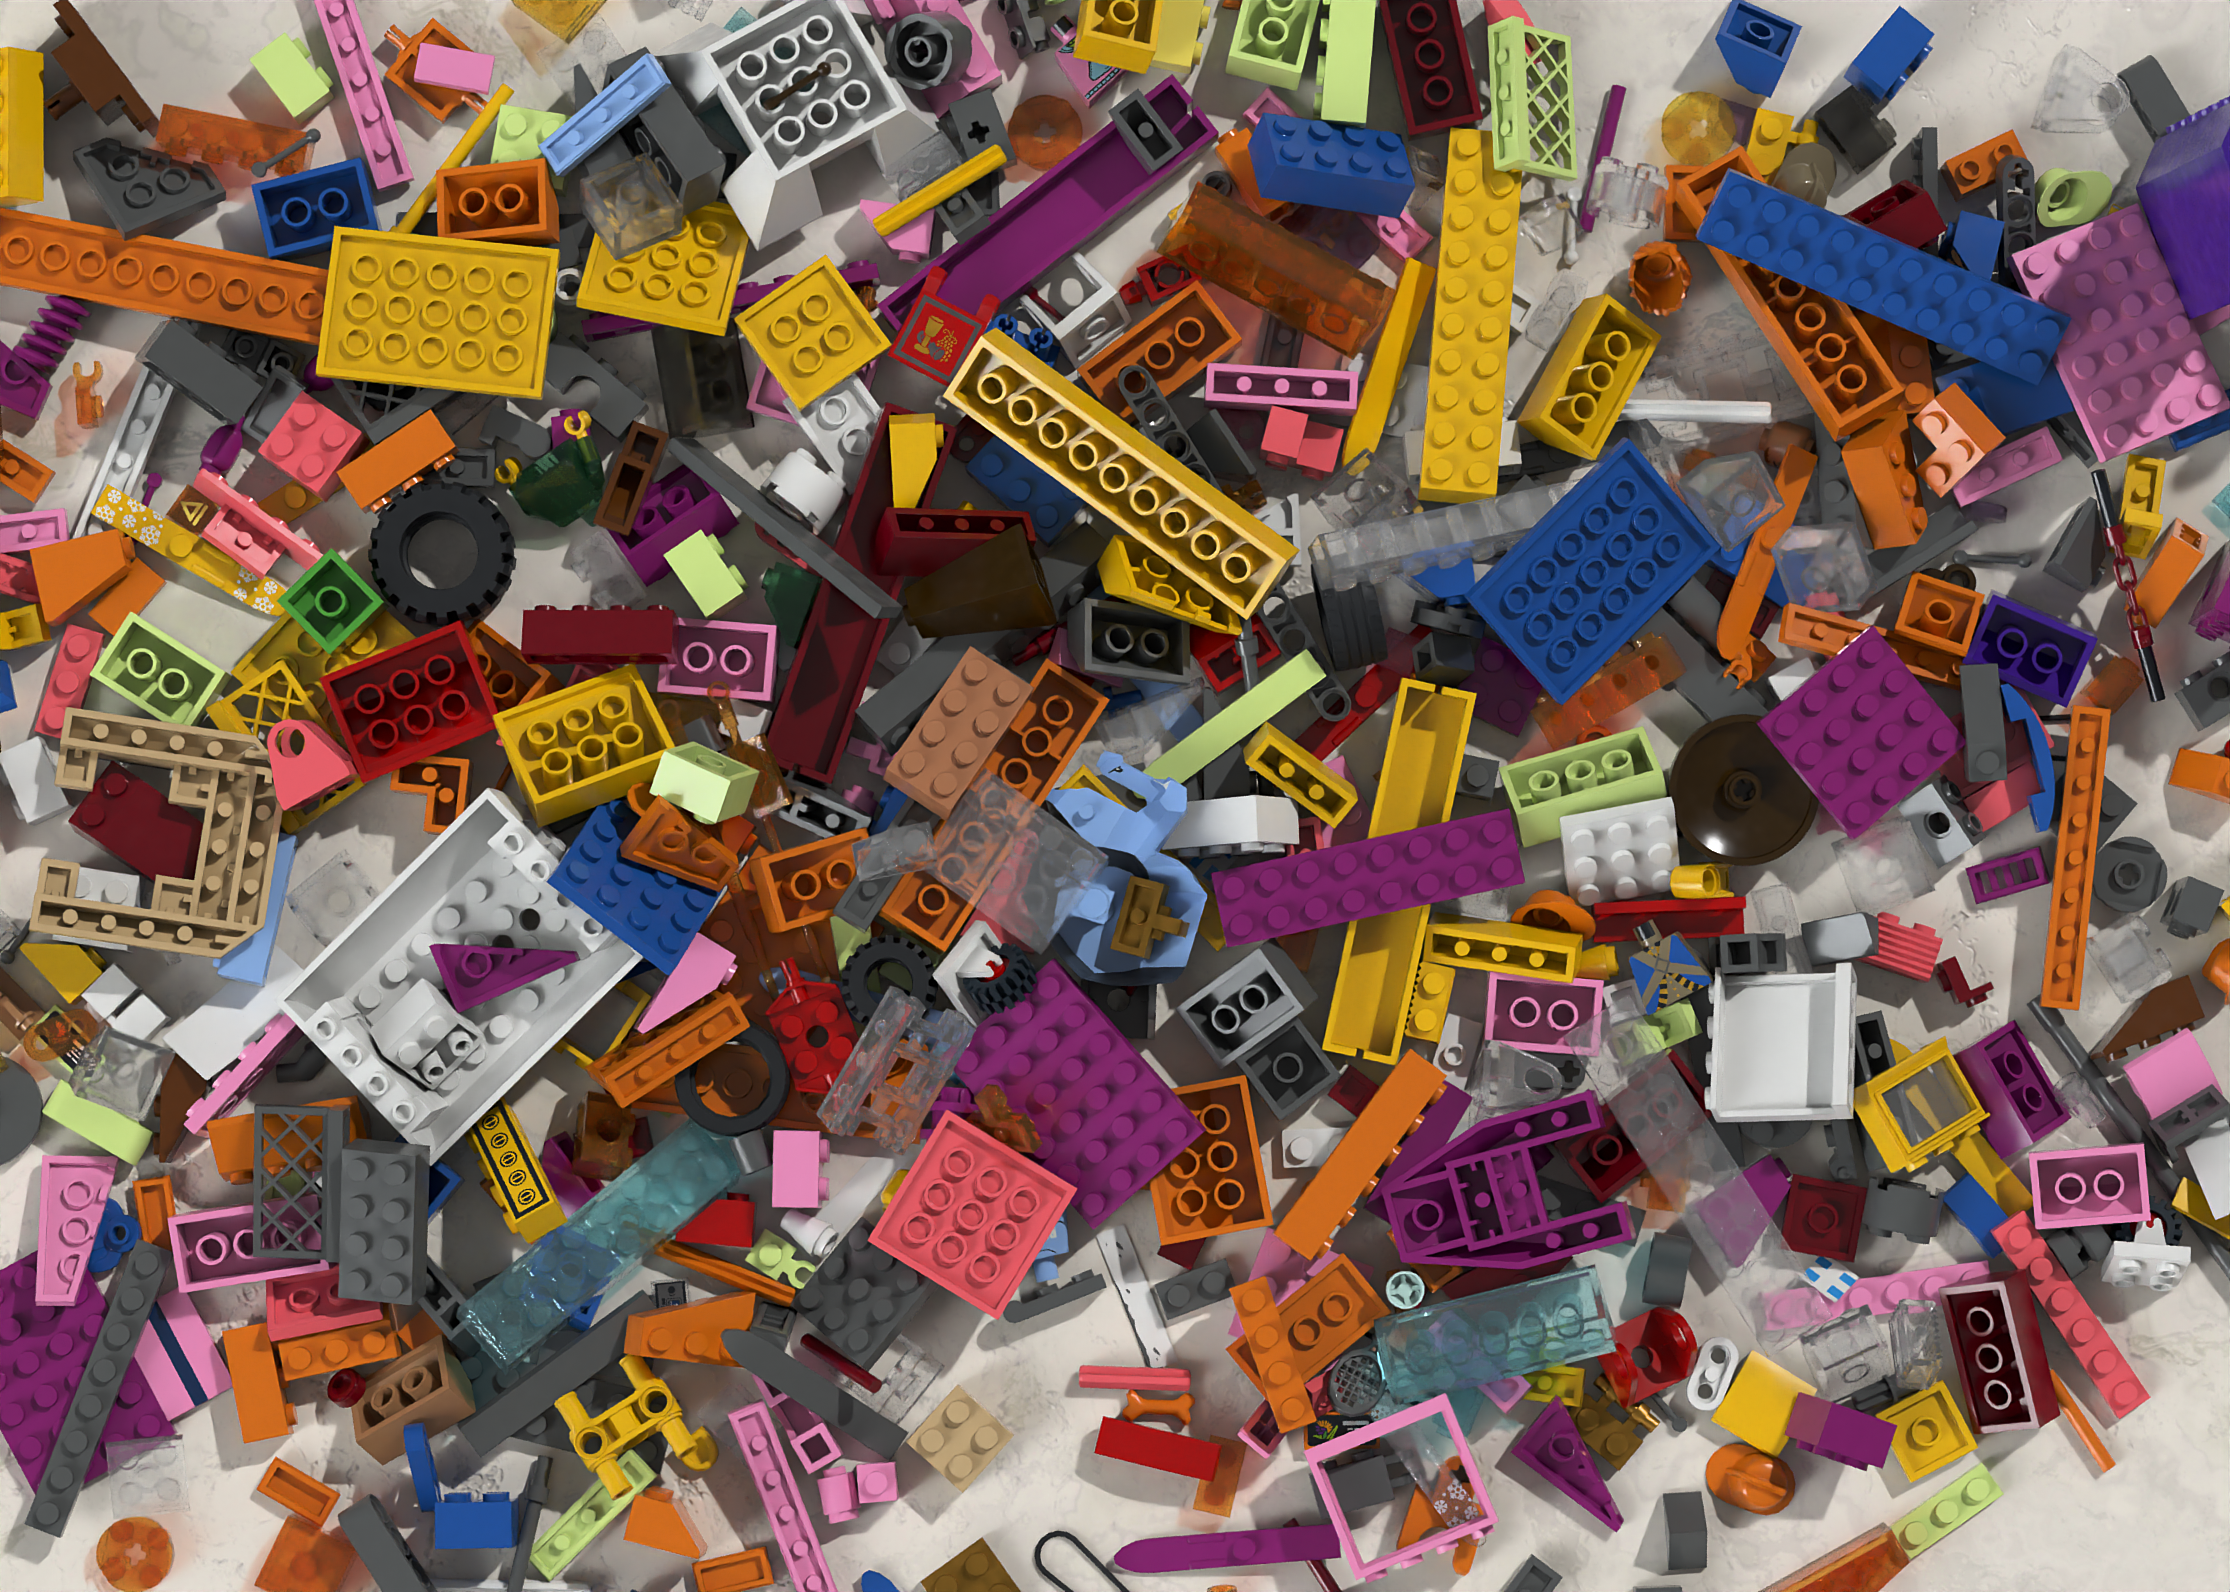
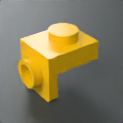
M33 604L0 613V651L18 650L52 640L49 625L45 623L41 604Z

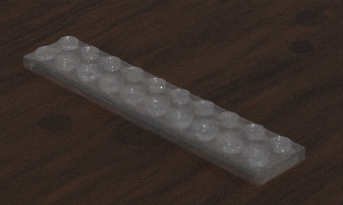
M1624 996L1565 1034L1563 1037L1767 1357L1771 1358L1834 1317L1630 996Z

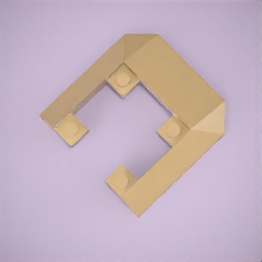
M66 707L54 785L56 787L93 792L98 758L173 769L168 803L206 809L194 880L156 875L151 909L75 898L80 863L42 858L29 931L221 959L263 929L283 808L276 797L269 753L259 739L254 735Z

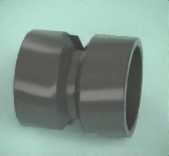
M2101 1225L2069 1227L2068 1230L2059 1228L2044 1239L2071 1280L2088 1269V1261H2100L2108 1255L2112 1247V1242Z

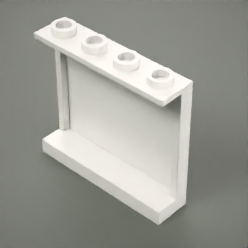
M1836 963V973L1725 976L1722 973L1721 967H1715V981L1709 983L1708 988L1710 1004H1714V1015L1708 1016L1707 1019L1708 1037L1713 1039L1712 1051H1707L1706 1070L1707 1074H1711V1086L1705 1087L1704 1101L1706 1109L1711 1110L1716 1122L1853 1119L1857 976L1852 964Z

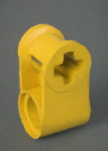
M1711 861L1698 862V864L1676 866L1670 876L1671 891L1677 899L1734 897V892L1730 891L1729 868L1732 865Z

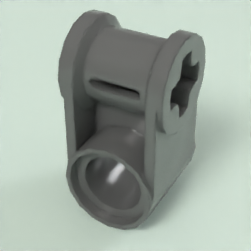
M1514 1051L1513 1089L1570 1090L1580 1086L1585 1079V1065L1577 1056ZM1565 1062H1573V1068L1580 1069L1579 1076H1573L1570 1083L1565 1082L1563 1075H1558V1069L1564 1068Z

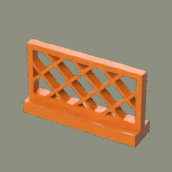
M715 989L646 1033H637L584 1068L594 1081L612 1094L618 1106L623 1109L749 1028L750 1024L734 996L729 992L723 995Z

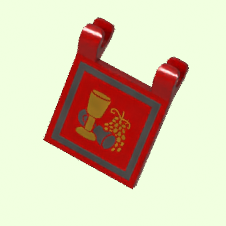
M933 266L887 355L949 387L979 338L984 335L997 313L1001 301L992 294H986L976 316L937 296L948 277V273L939 266Z

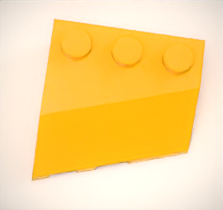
M1114 534L1097 563L1105 593L1213 632L1240 636L1242 627L1237 612L1135 537Z

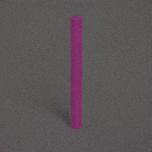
M1612 85L1578 225V230L1592 233L1627 89L1620 85Z

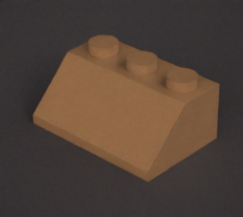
M439 1334L365 1377V1393L355 1405L351 1406L356 1443L382 1466L406 1453L404 1425L424 1422L428 1439L476 1412L472 1384L443 1334Z

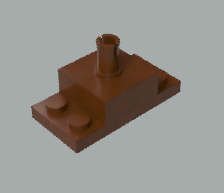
M59 0L53 4L60 14L54 19L67 37L70 38L51 52L69 76V79H67L69 83L44 100L45 108L48 109V112L55 121H58L60 117L83 101L85 104L89 103L107 126L125 114L140 133L146 129L154 138L165 130V127L70 1Z

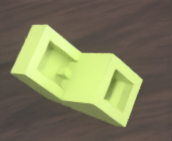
M1689 998L1662 1008L1649 1016H1643L1608 1031L1622 1066L1703 1033Z

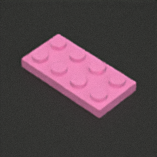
M280 1013L274 1016L264 1028L267 1034L259 1043L251 1042L240 1053L238 1058L241 1062L232 1072L229 1070L224 1071L212 1085L215 1088L213 1093L206 1100L200 1098L190 1107L186 1113L190 1118L183 1125L194 1135L209 1139L207 1121L228 1118L303 1037L305 1033L286 1013L283 1016Z

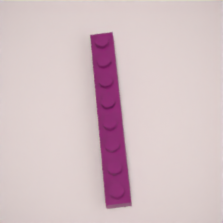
M860 260L847 264V269L838 270L852 291L881 286L877 263L869 264L868 260ZM795 275L779 276L773 279V283L759 286L758 282L739 284L730 315L744 312ZM599 311L590 314L589 319L581 321L587 343L671 327L669 325Z

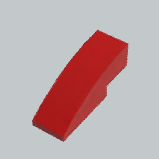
M1103 1416L1094 1453L1214 1482L1223 1445Z

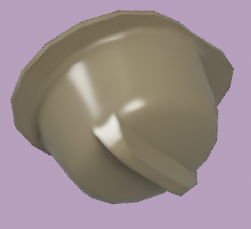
M1813 142L1800 144L1792 149L1783 160L1771 186L1825 209L1827 197L1837 175L1836 161L1832 153L1821 144Z

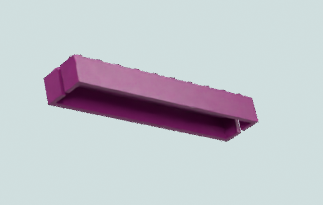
M1170 75L1144 97L1183 147V150L1149 176L1126 145L1114 122L1111 121L988 218L991 223L989 226L962 245L958 242L881 301L877 305L878 312L896 335H898L923 288L931 268L939 266L948 273V277L937 294L938 297L976 316L985 295L992 294L1001 301L997 311L999 313L1216 143L1219 138L1218 130L1198 106L1193 109V99L1174 75ZM1190 110H1192V117L1188 114Z

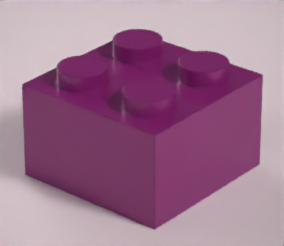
M1799 1392L1784 1435L1797 1439L1795 1446L1797 1448L1867 1471L1868 1465L1883 1469L1897 1425L1834 1402Z

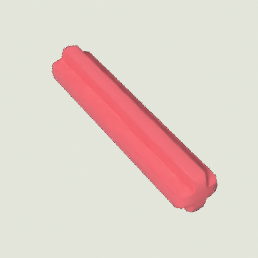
M1082 1365L1079 1369V1386L1082 1388L1188 1391L1191 1386V1372L1189 1369Z

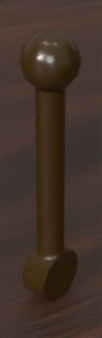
M828 62L819 63L817 70L778 95L763 102L766 111L773 109L779 102L818 77L828 76L832 70L831 65Z

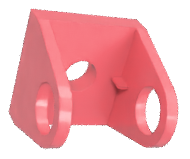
M287 719L278 722L270 730L267 738L268 752L276 797L284 811L300 810L360 777L351 754L317 723L310 720ZM285 729L281 737V754L277 748L276 740L278 734ZM297 729L305 738L304 749L299 755H296L290 746V738Z

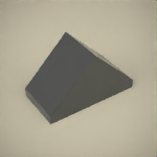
M1701 1491L1663 1493L1668 1570L1707 1568V1525Z

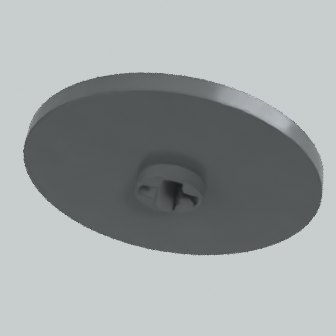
M0 1056V1166L18 1158L30 1147L40 1130L43 1118V1099L37 1082L22 1065L3 1056Z

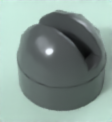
M1213 171L1203 178L1201 190L1208 201L1216 204L1224 203L1232 193V184L1225 173ZM1224 182L1226 185L1217 194V196H1213Z

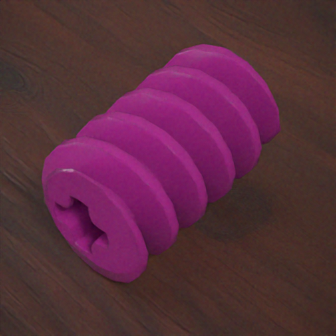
M46 295L45 300L51 309L38 308L37 310L43 322L34 320L29 322L35 335L22 333L21 338L27 347L14 346L13 348L17 356L47 375L49 374L45 370L46 366L59 367L58 362L53 357L54 353L65 356L68 353L61 342H75V338L69 332V329L82 330L84 328L77 319L78 315L89 318L92 315L85 308L65 296Z

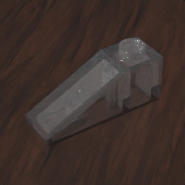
M1203 677L1191 680L1188 686L1178 685L1098 717L1095 727L1105 750L1123 755V762L1130 766L1145 759L1144 755L1155 746L1201 694L1205 685Z

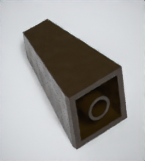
M1021 523L1012 526L904 589L907 605H904L902 608L904 617L909 627L916 626L922 639L1051 626L1058 623L1042 563Z

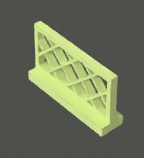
M1516 16L1508 17L1488 26L1494 169L1503 172L1518 169L1569 182L1578 179L1571 37L1524 25V18ZM1525 37L1534 49L1529 56L1525 52ZM1549 44L1558 45L1559 61L1557 63L1546 49ZM1538 56L1548 69V73L1544 77L1533 63ZM1526 72L1536 85L1531 91L1527 88ZM1552 78L1560 86L1559 98H1557L1548 85ZM1539 92H1541L1550 105L1546 112L1543 111L1535 99ZM1528 108L1537 120L1532 127L1529 124ZM1554 113L1562 122V132L1560 134L1550 121ZM1541 128H1543L1552 141L1547 148L1536 134ZM1530 144L1539 156L1536 161L1530 160ZM1556 149L1563 157L1564 168H1560L1551 155Z

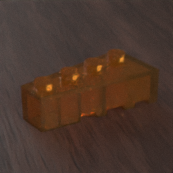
M1882 1522L1758 1592H1879L1910 1562L1892 1529Z

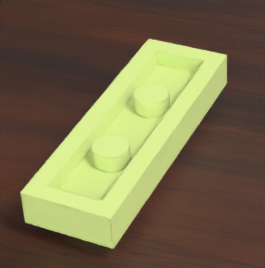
M1980 1462L1887 1528L1911 1560L2004 1495V1493L1983 1463Z

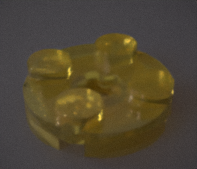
M1702 91L1688 92L1676 97L1665 109L1661 121L1662 142L1668 153L1677 161L1693 166H1705L1726 155L1734 143L1738 130L1730 106L1719 96ZM1695 119L1697 122L1705 120L1708 125L1705 128L1707 134L1704 138L1699 135L1694 138L1690 136L1689 133L1693 129L1690 125L1692 120Z

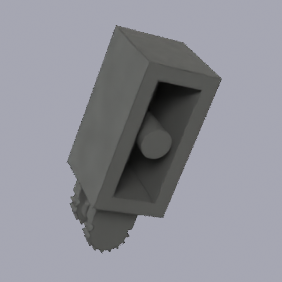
M1373 1449L1352 1454L1353 1462L1338 1465L1336 1459L1323 1462L1343 1513L1394 1500L1393 1488L1421 1480L1419 1472L1414 1473L1413 1471L1404 1473L1400 1477L1389 1479L1386 1465L1403 1463L1414 1458L1412 1449L1386 1456L1382 1454L1374 1455ZM1310 1473L1308 1475L1320 1518H1329V1512L1313 1473Z

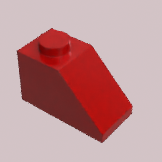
M727 1192L726 1200L717 1199L676 1233V1241L753 1248L758 1202H749L750 1194Z

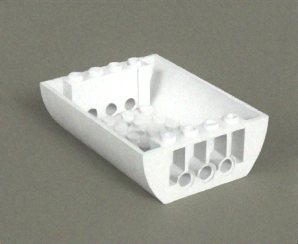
M487 788L274 999L279 1007L410 1144L430 1146V1166L458 1141L644 958L547 883V880L568 847L547 825L538 828L527 806L508 794L493 788ZM528 908L536 910L540 915V925L535 930L527 929L522 923V914ZM500 935H507L512 939L514 948L577 951L580 958L579 961L464 1011L463 1013L484 1034L486 1039L434 1090H431L384 1057L369 1030L422 977L442 992L447 988L429 948L430 945L441 943L495 947L496 939Z

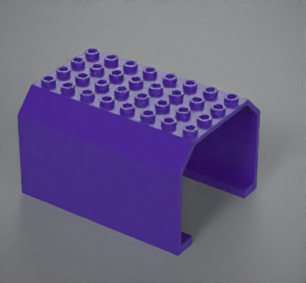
M2230 96L2186 117V119L2176 122V124L2166 127L2167 135L2156 140L2136 185V191L2154 239L2164 258L2189 320L2230 305Z

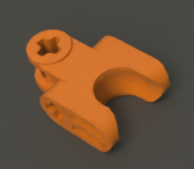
M1456 1455L1444 1461L1434 1489L1419 1484L1415 1485L1397 1540L1396 1550L1418 1542L1420 1536L1430 1528H1452L1446 1523L1453 1520L1454 1516L1459 1520L1461 1519V1522L1462 1519L1465 1520L1464 1522L1471 1520V1515L1470 1519H1467L1466 1515H1469V1513L1465 1514L1464 1512L1468 1510L1467 1507L1472 1506L1471 1511H1473V1507L1477 1509V1511L1473 1512H1478L1477 1517L1484 1515L1480 1504L1472 1502L1475 1492L1469 1479L1468 1481L1461 1480L1459 1486L1462 1485V1489L1467 1492L1465 1496H1462L1464 1497L1463 1500H1459L1455 1496L1453 1499L1450 1496L1452 1495L1450 1493H1455V1490L1453 1489L1449 1492L1450 1490L1447 1488L1450 1484L1454 1483L1452 1482L1454 1479L1449 1475L1450 1470H1458L1459 1465H1463L1460 1456ZM1440 1500H1443L1447 1504V1508L1442 1507L1446 1511L1442 1513V1509H1440V1514L1434 1506L1439 1507L1435 1505L1436 1501H1439V1505H1441ZM1471 1533L1457 1539L1459 1546L1455 1548L1452 1560L1456 1574L1466 1576L1469 1573L1480 1538L1473 1540Z

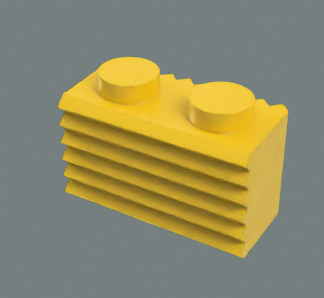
M1423 961L1418 964L1419 971L1416 973L1417 978L1413 987L1414 993L1411 996L1412 1000L1408 1010L1409 1015L1405 1024L1406 1030H1404L1403 1035L1407 1038L1439 1044L1456 969Z

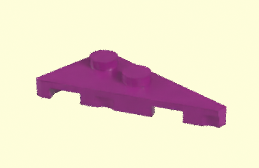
M441 943L429 946L457 1013L469 1010L580 960L577 951Z
M1555 1395L1513 1445L1511 1453L1617 1533L1624 1519L1561 1398Z

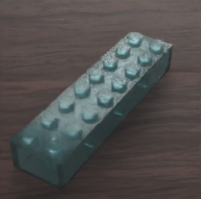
M689 1118L568 1217V1222L551 1231L458 1308L457 1319L506 1375L675 1236L676 1233L714 1201L720 1199L738 1184L741 1177L740 1170L709 1134Z

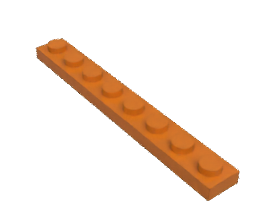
M2071 706L2039 1007L2079 1011L2111 709Z

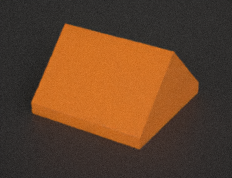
M1913 571L1894 624L1893 633L1966 657L1985 594Z

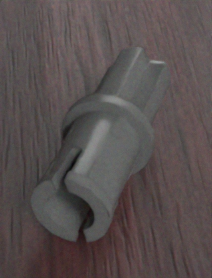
M1917 1364L1890 1377L1883 1375L1881 1381L1853 1392L1851 1399L1855 1409L1863 1413L1890 1401L1895 1404L1898 1403V1398L1928 1387L1924 1372L1920 1373L1922 1368Z

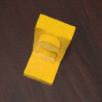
M2130 453L2126 459L2118 519L2119 523H2122L2127 539L2122 544L2124 554L2129 557L2145 560L2162 528L2163 514H2159L2166 461ZM2113 546L2109 547L2108 552L2115 554Z

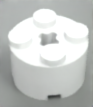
M799 448L795 453L788 452L760 486V489L765 496L771 491L777 497L774 501L777 506L806 529L810 524L813 525V534L819 535L847 501L846 492L844 491L846 483L832 471H828L825 474L815 466L817 460L809 452Z

